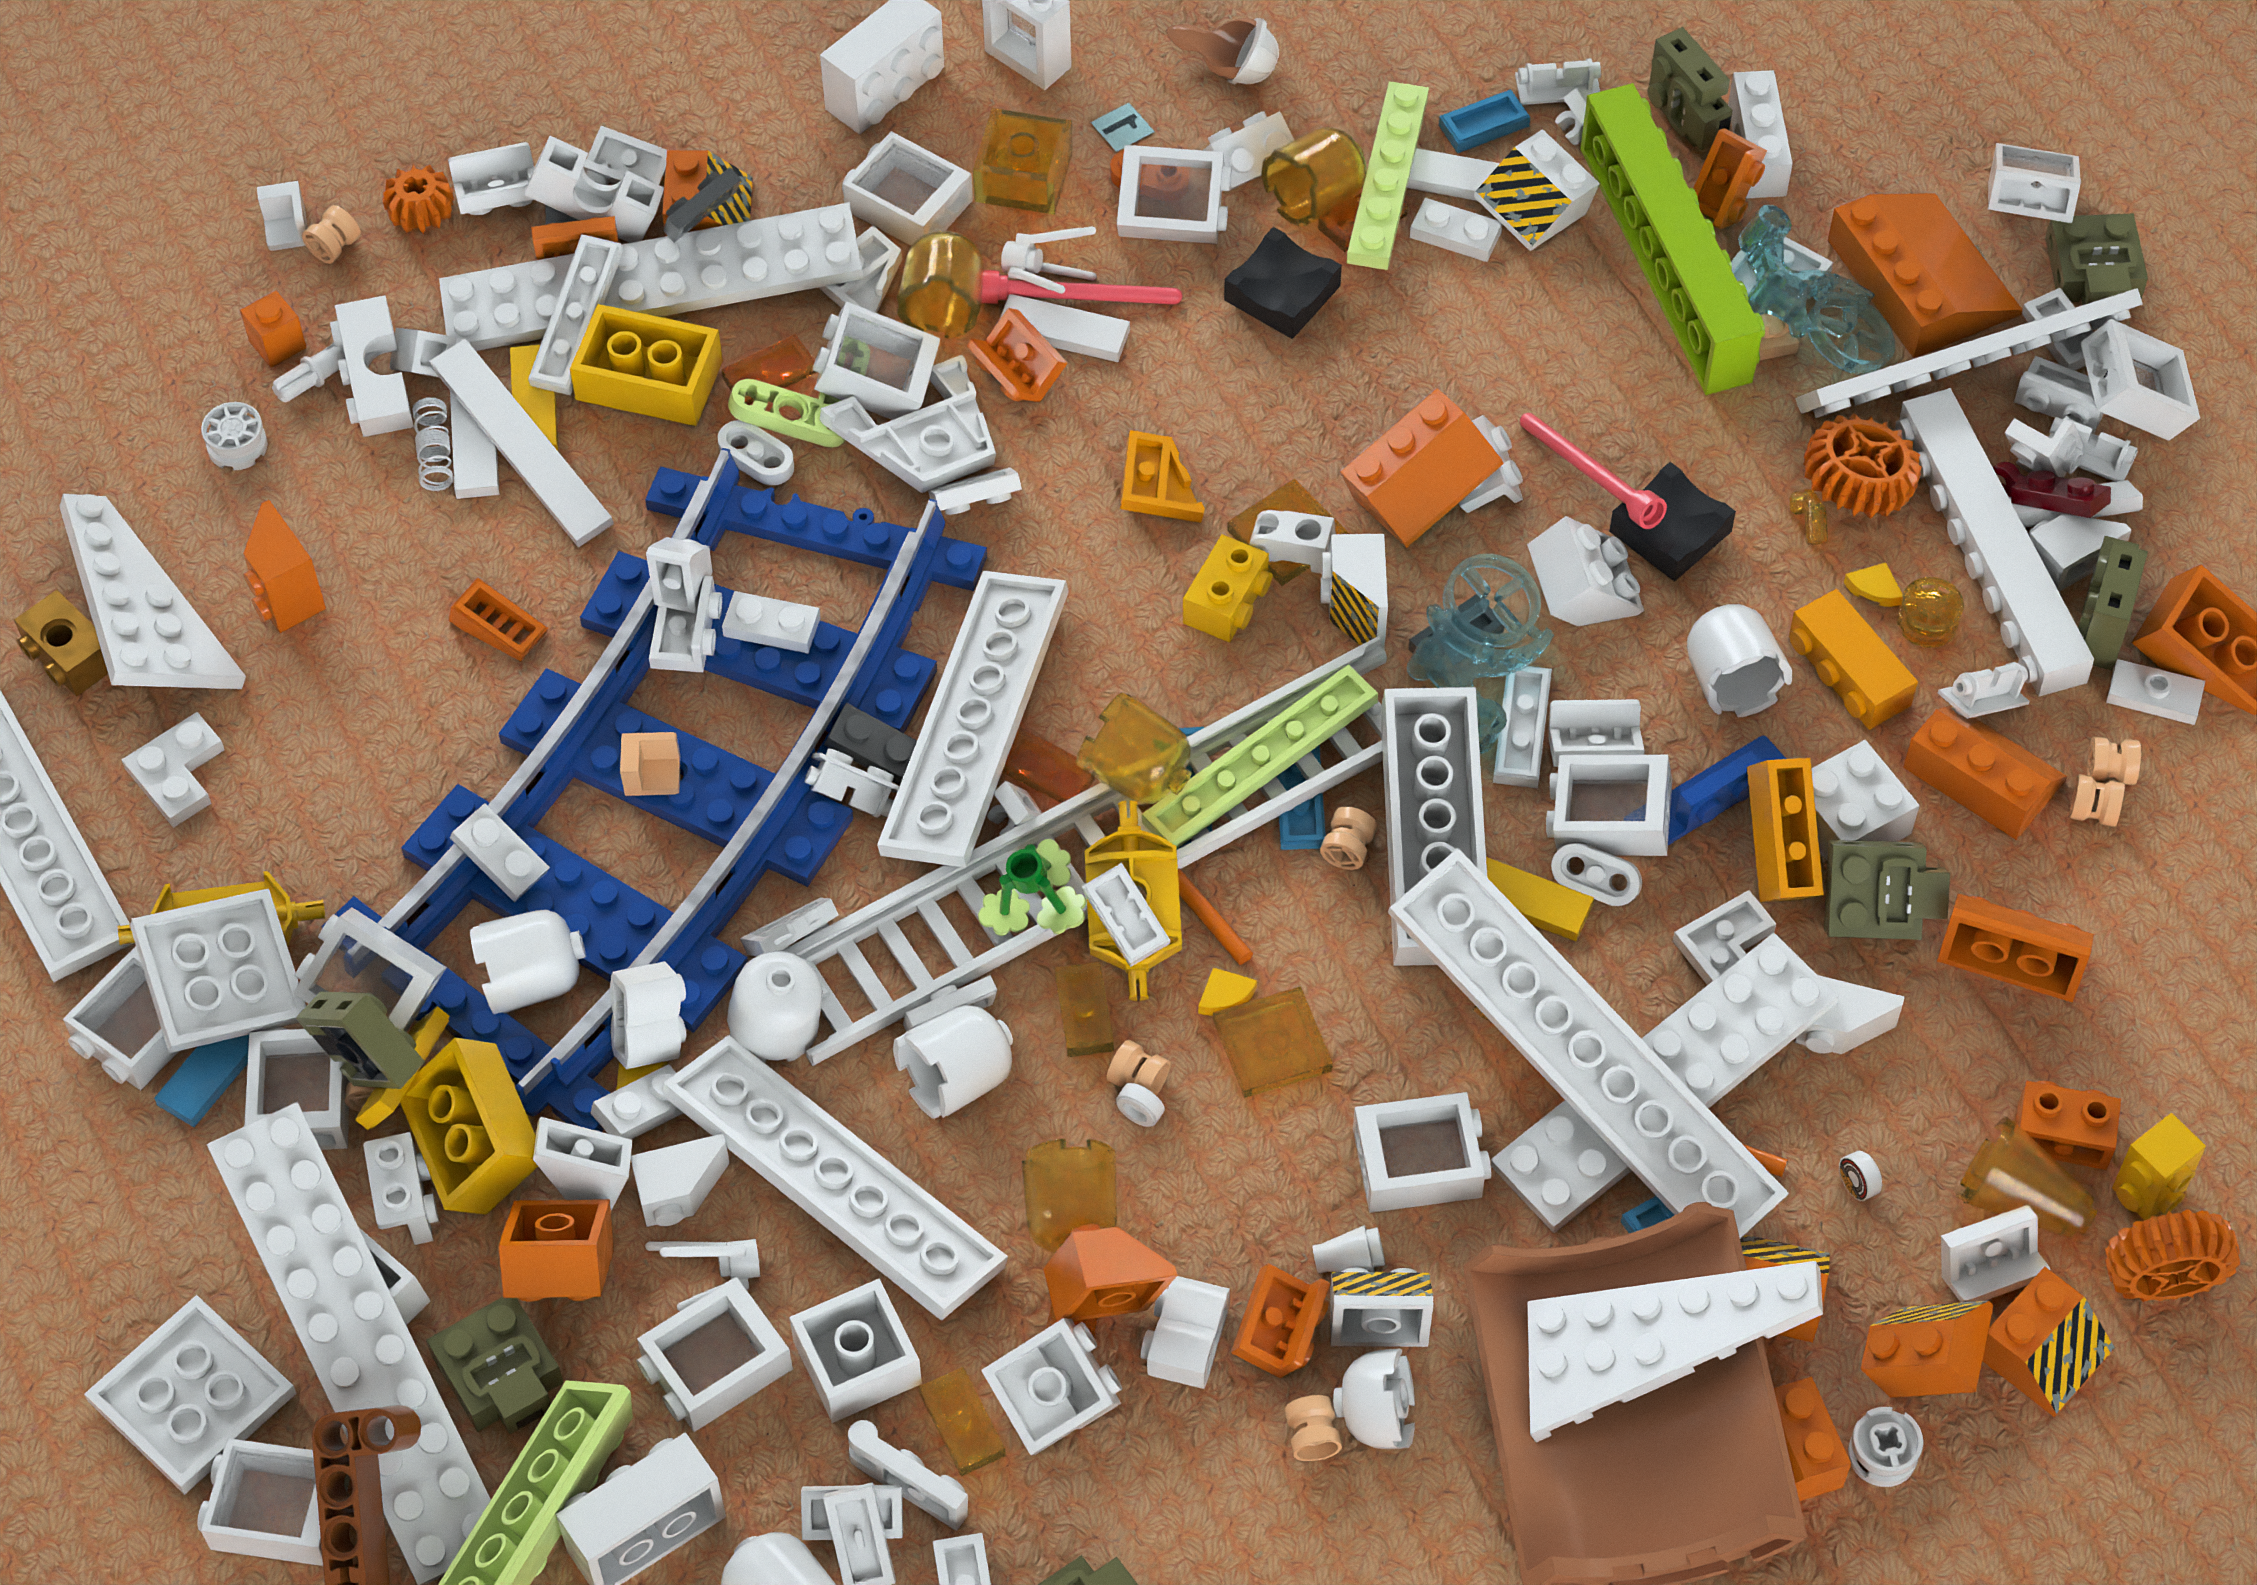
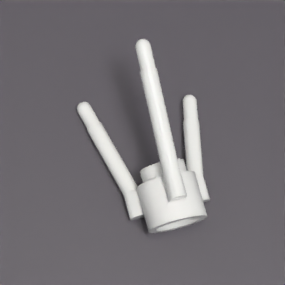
M1091 226L1033 235L1017 233L1016 241H1007L1005 243L1001 257L1002 270L1005 274H1008L1009 278L1024 280L1061 294L1065 292L1063 285L1035 274L1043 271L1093 281L1097 278V275L1093 272L1043 262V252L1041 249L1036 248L1034 244L1093 235L1096 233V228Z
M756 1239L732 1242L649 1241L645 1244L646 1250L660 1251L659 1253L662 1257H718L720 1276H730V1279L737 1276L746 1290L749 1289L748 1278L760 1277ZM721 1285L678 1303V1311H682Z

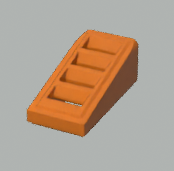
M479 578L451 606L448 620L466 633L520 662L548 631V627ZM481 605L485 609L478 616L473 611ZM493 613L499 615L492 625L487 622ZM507 621L514 623L506 634L499 631ZM522 629L530 632L520 644L513 641Z

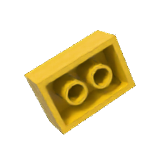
M597 304L570 367L575 399L697 426L723 362L719 329Z
M455 1037L417 1073L400 1103L444 1210L486 1215L538 1167L533 1160L536 1135L497 1044Z

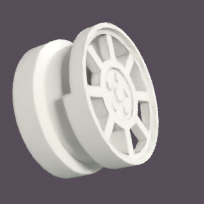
M241 402L224 403L213 408L202 422L201 432L209 457L217 466L221 468L231 466L233 470H242L255 465V459L260 455H265L268 446L267 437L261 417L252 406ZM247 413L252 414L254 416V419L248 416ZM209 424H210L211 427H210V429H209V432L207 433V428H208V426H209Z
M1877 1407L1867 1411L1866 1415L1857 1421L1848 1446V1457L1853 1470L1861 1479L1875 1486L1891 1487L1903 1483L1914 1472L1923 1449L1921 1429L1909 1414L1905 1412L1903 1415L1892 1411V1407ZM1857 1460L1868 1470V1472H1865L1859 1466Z

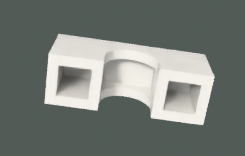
M1774 70L1734 72L1728 105L1733 110L1731 117L1733 133L1767 150L1762 161L1765 164L1764 173L1759 182L1754 187L1751 186L1746 199L1786 196L1792 169V159Z
M549 136L534 167L524 195L578 220L615 216L618 238L629 243L642 241L656 214L664 187L629 171H626L623 179L615 185L596 183L586 175L583 168L588 153Z
M386 296L335 305L338 321L330 322L335 347L343 346L346 359L338 360L343 386L351 384L354 396L353 398L346 399L351 424H360L363 437L414 427L402 372L379 375L368 369L370 363L377 356L383 353L398 351Z

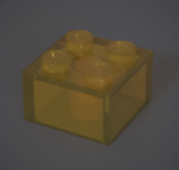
M991 108L973 167L975 202L1055 215L1073 154L1072 120Z

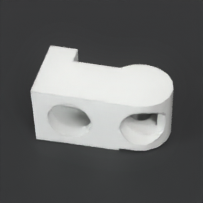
M1276 510L1262 511L1257 516L1249 545L1269 553V561L1286 560L1308 564L1311 567V572L1322 574V552H1330L1331 534H1336L1334 518L1285 510L1284 512Z

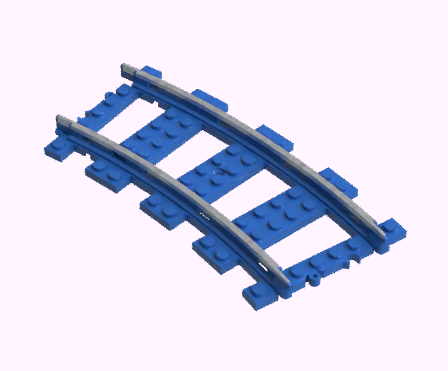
M727 448L721 449L710 477L693 475L660 466L645 502L647 510L681 518L671 538L678 540L691 539L702 545H707L711 551H715L726 529L888 570L859 632L855 633L819 621L809 653L724 637L722 625L734 590L714 584L715 592L722 593V611L720 619H713L711 629L716 631L715 651L713 656L706 655L704 670L816 709L778 772L775 774L626 705L650 668L649 654L658 605H654L647 560L618 551L580 616L583 628L612 637L613 639L583 684L546 668L498 733L501 744L527 755V759L491 802H488L460 784L453 788L401 847L403 856L428 872L383 918L355 896L342 906L335 915L339 917L352 907L442 964L424 949L472 899L503 918L537 910H549L557 913L566 921L570 932L580 931L586 957L578 959L579 964L608 982L611 981V975L614 971L665 961L676 974H680L683 978L686 998L681 1002L679 1015L684 1021L685 1028L694 1033L735 984L736 978L748 962L747 956L718 940L716 937L734 916L767 869L808 887L854 819L851 808L820 795L817 791H812L811 785L804 782L811 766L818 768L820 761L811 758L812 754L815 753V745L825 730L830 733L845 703L905 733L937 672L936 660L901 649L912 626L911 618L915 611H919L932 581L974 591L987 559V547L941 536L945 528V520L937 505V500L929 499L918 528H907L887 522L875 523L874 514L868 508L857 509L853 513V521H849L843 511L802 502L796 493L792 495L789 503L777 505L774 503V488L771 487L764 491H758L737 485L740 478L739 470L730 453V449ZM698 523H702L697 536H695L696 526ZM909 576L910 579L900 598V589L906 577ZM628 650L630 654L616 674L615 666L624 652ZM622 733H676L681 756L680 774L683 775V778L680 780L679 793L675 795L625 796L620 774ZM828 735L821 744L817 753H823L826 755V752L829 747L825 746L824 743ZM538 772H542L544 775L526 796L525 788ZM573 778L724 848L675 913L534 829ZM484 803L550 867L548 872L516 902L450 839L452 832ZM729 872L732 873L733 876L716 897L715 889ZM424 902L427 903L429 906L408 927L406 920ZM349 935L345 936L339 946L346 952L344 957L346 970L354 978L379 955ZM393 963L382 973L383 981L400 995H403L413 979L412 975ZM446 968L415 1020L420 1021L438 1006L450 1016L445 1030L454 1037L497 1044L512 1082L516 1084L515 1089L527 1115L535 1116L549 1105L552 1113L565 1123L602 1132L604 1128L591 1115V1109L594 1101L610 1094L609 1091L593 1080L615 1057L611 1041L613 1011L610 988L554 1048H551L507 1013L493 1014L484 995L449 968ZM601 1024H604L606 1028L585 1049L584 1042Z

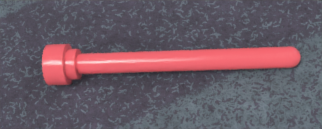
M983 270L982 304H998L999 300H1007L1009 294L1031 298L1178 304L1183 297L1182 292L1178 288L1055 282L1065 287V292L1061 294L1024 280H1008V275H1000V271Z
M1525 413L1521 416L1520 425L1526 431L1626 504L1629 518L1640 527L1652 529L1662 521L1666 514L1667 504L1657 494L1650 490L1636 491L1534 414Z

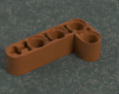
M395 1405L329 1413L322 1416L314 1425L312 1446L325 1585H356V1583H359V1585L390 1584L378 1454L403 1451L417 1443L421 1435V1422L416 1412L408 1406ZM388 1419L394 1427L392 1440L388 1438L385 1431V1424ZM342 1424L345 1425L348 1431V1441L346 1445L342 1442L340 1437V1428ZM346 1475L352 1480L353 1490L351 1495L345 1489ZM351 1525L357 1533V1543L355 1546L349 1538ZM358 1558V1564L353 1565V1559Z

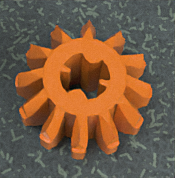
M413 163L410 171L405 172L397 169L396 178L386 179V191L383 192L384 197L382 200L384 209L387 210L389 219L394 226L402 225L406 233L414 228H418L424 234L426 227L433 226L440 229L441 219L451 218V206L454 205L453 190L450 188L444 173L435 172L430 164L419 170Z

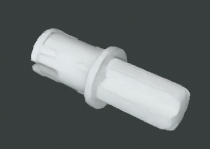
M333 342V344L314 356H304L301 358L300 365L274 380L272 390L280 401L288 402L314 385L321 387L324 384V379L339 370L338 360L346 359L343 346L335 347Z

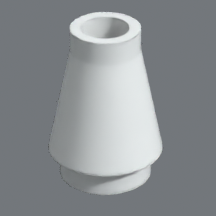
M1365 1225L1322 1244L1312 1245L1318 1274L1342 1272L1347 1268H1363L1369 1272H1375L1374 1267L1385 1265L1378 1227L1366 1229Z

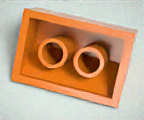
M1436 388L1340 473L1353 498L1407 548L1504 463L1466 413Z
M1952 705L1936 709L1911 738L1903 766L1904 769L2015 840L2020 837L2067 779L2065 774L1975 717L1967 719L1959 715L1952 709Z
M1958 893L1937 962L2073 1002L2091 954L2094 934L2082 931L2072 924H2059L2036 917L2031 912L2025 910H2012L1992 904L1982 897H1969Z

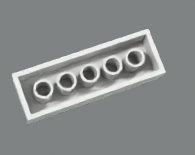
M1476 687L1385 689L1380 711L1390 905L1392 906L1457 848L1486 877L1487 865ZM1391 917L1394 966L1437 965Z

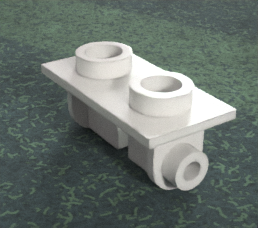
M1591 58L1586 59V61L1564 62L1563 68L1557 69L1556 63L1535 65L1526 63L1525 68H1518V72H1515L1519 99L1522 105L1565 102L1563 98L1575 88L1586 100L1587 95L1600 92L1598 78L1601 77L1600 62H1592Z
M2055 417L2049 432V438L2053 437L2064 419ZM2072 421L2084 445L2082 449L2084 456L2078 467L2115 482L2124 481L2138 453L2137 448L2130 445L2131 441L2128 439L2124 441L2103 432L2099 436L2092 433L2093 428Z
M2016 662L1995 667L1993 672L1990 669L1973 673H1962L1954 681L1952 687L1939 689L1937 692L1952 705V709L1956 713L1967 719L2025 706L2030 702L2020 693L2024 682L2028 678V672L2024 666Z
M828 748L826 755L823 753L812 754L811 758L820 761L818 768L814 766L809 768L804 780L805 783L811 785L812 791H817L835 800L842 801L848 786L854 789L848 805L869 813L876 818L880 815L888 817L894 802L888 796L890 792H898L900 787L892 783L894 775L873 766H869L867 772L851 766L852 757Z

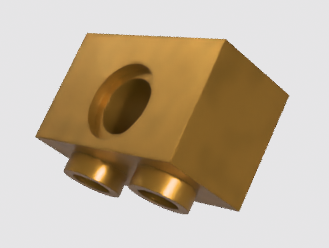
M55 590L14 619L21 636L16 640L20 649L31 661L38 658L44 664L43 669L46 675L57 687H61L64 684L77 697L108 675L94 625L58 590Z

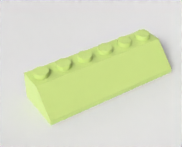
M565 1381L438 1585L531 1584L533 1579L544 1569L547 1563V1556L560 1535H562L556 1513L564 1509L566 1502L570 1498L582 1492L588 1493L595 1486L601 1468L611 1452L623 1440L624 1431L633 1418L631 1392L626 1386Z

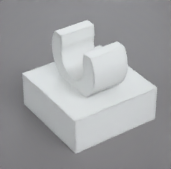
M1575 88L1563 98L1571 111L1562 112L1555 120L1563 131L1570 125L1575 124L1573 130L1565 135L1573 145L1581 143L1587 101Z
M1005 781L994 793L1000 805L994 806L989 811L987 817L996 824L1009 817L1008 825L999 833L1002 835L1042 814V812L1026 790Z

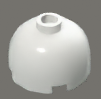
M1400 1348L1377 1350L1357 1358L1344 1373L1342 1387L1334 1389L1333 1403L1337 1418L1344 1417L1349 1432L1358 1441L1373 1448H1409L1413 1441L1415 1422L1404 1425L1405 1418L1408 1416L1409 1405L1415 1406L1413 1379L1407 1356H1400L1402 1353Z

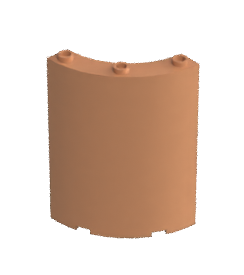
M1696 1202L1687 1205L1682 1212L1669 1219L1615 1238L1598 1237L1588 1241L1586 1244L1554 1248H1513L1506 1244H1492L1484 1247L1479 1255L1463 1265L1523 1585H1680L1729 1572L1727 1562L1750 1554L1755 1562L1764 1560L1808 1538L1762 1336L1737 1347V1353L1722 1360L1716 1356L1693 1367L1695 1372L1626 1403L1618 1400L1592 1412L1594 1417L1579 1424L1571 1421L1550 1431L1552 1436L1539 1442H1535L1530 1435L1527 1301L1746 1271L1747 1268L1733 1210L1715 1207L1708 1202Z

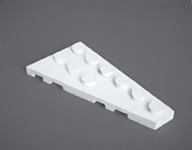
M63 494L59 506L111 685L242 689L246 678L245 674L108 498L91 494Z
M1810 1261L1527 1301L1530 1435L1535 1442H1539L1552 1436L1550 1431L1571 1421L1579 1424L1594 1417L1592 1412L1618 1400L1626 1403L1695 1372L1694 1366L1716 1356L1722 1360L1737 1353V1347L1761 1336L1769 1339L1822 1315L1821 1272L1817 1262Z

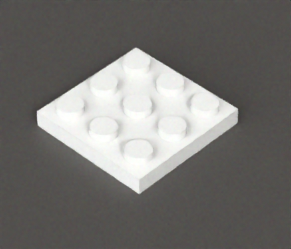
M269 888L132 918L130 928L169 1053L249 1035V1032L266 1031L272 1027H283L299 1023L296 1017L306 1007L304 1000L293 994L299 982L298 978L295 977L296 972Z
M196 1295L84 1395L88 1402L185 1495L211 1471L216 1455L223 1454L227 1438L245 1441L297 1393L293 1384Z

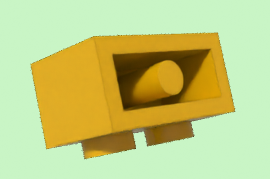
M1221 534L1183 597V624L1230 643L1238 628L1244 630L1248 625L1253 613L1252 604L1257 596L1264 597L1270 587L1273 574L1268 571L1269 553Z
M2171 1112L2130 1144L2112 1189L2116 1192L2119 1201L2125 1208L2132 1212H2137L2144 1220L2150 1219L2151 1215H2155L2159 1211L2166 1215L2169 1211L2174 1210L2184 1199L2185 1194L2183 1192L2187 1190L2190 1181L2195 1175V1170L2205 1151L2206 1145Z

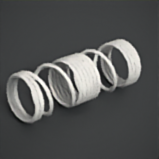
M428 397L417 401L412 408L415 420L414 429L417 433L415 437L418 462L421 464L418 469L419 483L427 490L440 491L448 488L454 479L452 471L447 468L452 463L451 459L448 458L451 452L449 431L443 426H438L447 420V409L442 400ZM427 406H437L442 409V412L429 411L422 415L417 413L419 409ZM432 413H439L435 416H425ZM417 423L430 427L418 431ZM432 428H442V429H444L446 432L441 431V430H437V429H432ZM429 445H440L436 447H427ZM444 459L449 461L446 466L430 467L425 465L427 461L438 462ZM442 472L447 474L449 478L444 482H432L424 476L429 473ZM423 480L426 481V482H428V483H430V484H435V485H438V486L428 485V484H426L425 482H423Z

